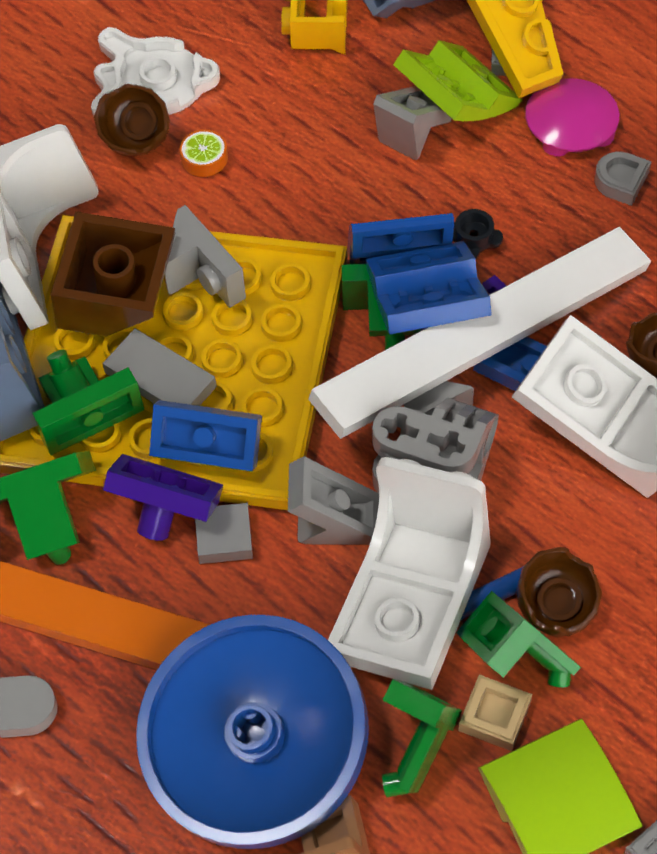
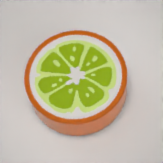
M198 130L188 134L180 144L182 166L188 173L199 177H208L219 173L228 161L225 139L219 133L211 130Z

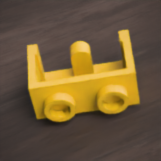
M284 0L291 2L290 7H282V35H290L291 49H332L345 54L348 0H327L326 17H305L306 0Z

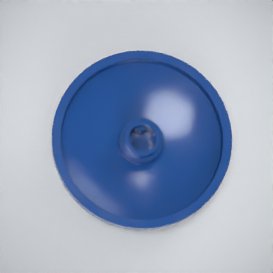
M236 616L208 625L192 634L165 658L153 675L142 699L137 720L136 740L139 764L149 790L159 805L177 823L194 835L211 843L237 849L273 847L297 839L312 831L330 817L346 799L360 774L366 756L369 732L368 711L360 684L348 662L335 646L321 634L306 625L279 616Z

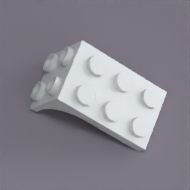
M62 124L48 127L0 146V282L3 285L2 293L8 309L13 315L20 313L30 330L49 324L36 256V245L41 232L57 215L71 207L96 198L99 193L97 183L71 133Z
M570 315L516 389L512 398L635 490L649 498L657 491V378Z
M383 457L376 468L379 485V505L373 536L328 641L342 654L350 667L433 690L491 546L486 487L483 482L464 472H447L422 466L410 459L398 460Z

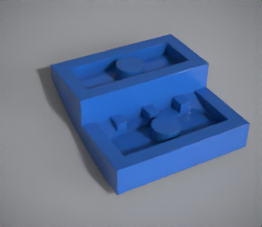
M453 213L350 224L348 231L350 265L366 264V259L453 243Z
M464 241L366 259L372 289L389 335L492 315L490 296L477 277L476 258Z

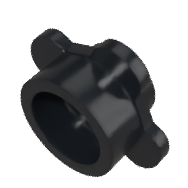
M469 209L459 214L456 218L453 241H464L474 257L478 258L479 254L490 247H499L503 242V234L500 230L494 229L493 218L487 212L479 209Z

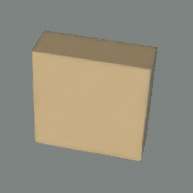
M479 675L459 722L458 731L512 751L529 709L532 694Z

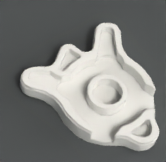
M108 27L100 33L98 42L100 50L112 62L99 64L94 69L95 81L102 91L92 101L93 116L95 115L99 99L104 94H108L125 84H136L153 89L166 103L169 115L180 112L189 107L203 93L216 87L220 81L219 66L213 60L204 58L197 52L193 55L184 47V42L172 37L134 38L117 28Z

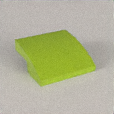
M438 40L429 55L403 49L393 64L455 121H478L496 117L517 108L523 100L518 98L511 88L466 48L460 45Z
M583 719L569 723L478 767L502 822L509 823L522 854H589L643 827L619 778Z

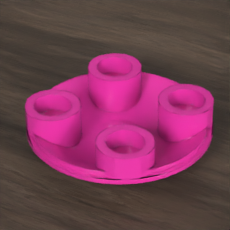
M567 78L561 79L557 84L534 92L526 105L525 117L532 134L542 142L544 151L552 156H563L568 152H581L599 146L610 145L614 140L619 124V108L610 93L601 86L587 80Z

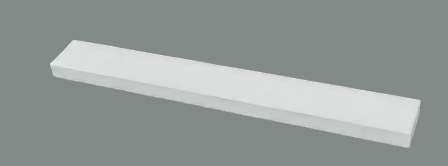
M619 226L489 295L491 316L428 327L313 388L308 400L337 436L342 439L373 422L377 414L385 408L402 406L642 274L647 270L651 260Z

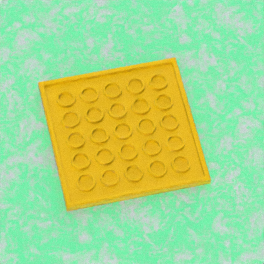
M62 215L42 279L49 324L33 330L27 327L24 337V343L44 407L50 405L51 402L38 378L52 372L47 360L51 353L64 349L71 362L85 356L100 381L109 376L105 373L102 363L136 328L215 376L217 387L200 406L262 415L257 467L252 472L149 456L154 403L141 396L144 411L51 456L41 439L37 426L1 441L0 473L13 474L75 452L90 451L96 471L65 482L104 487L108 469L122 454L223 484L219 502L248 503L250 506L288 510L289 464L303 456H307L316 413L315 407L308 399L311 390L322 384L342 288V265L347 264L348 247L209 231L242 267L246 299L229 308L217 293L210 295L204 289L199 279L194 280L173 294H168L164 275L154 317L105 337L56 328L51 291L74 216Z

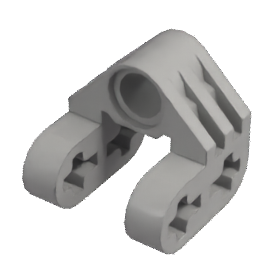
M446 398L437 405L432 416L407 407L393 406L385 408L374 418L372 426V442L374 450L378 453L372 468L374 489L379 493L376 468L383 457L398 460L410 459L422 466L447 472H464L481 481L497 429L499 414L450 398ZM397 427L406 429V435H400L397 441L388 439V433H394Z

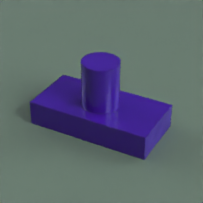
M122 454L108 469L103 491L142 502L143 506L137 532L151 540H165L169 536L174 512L207 522L219 504L223 484Z

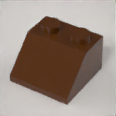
M75 212L51 291L56 328L107 337L153 318L176 234L175 228Z

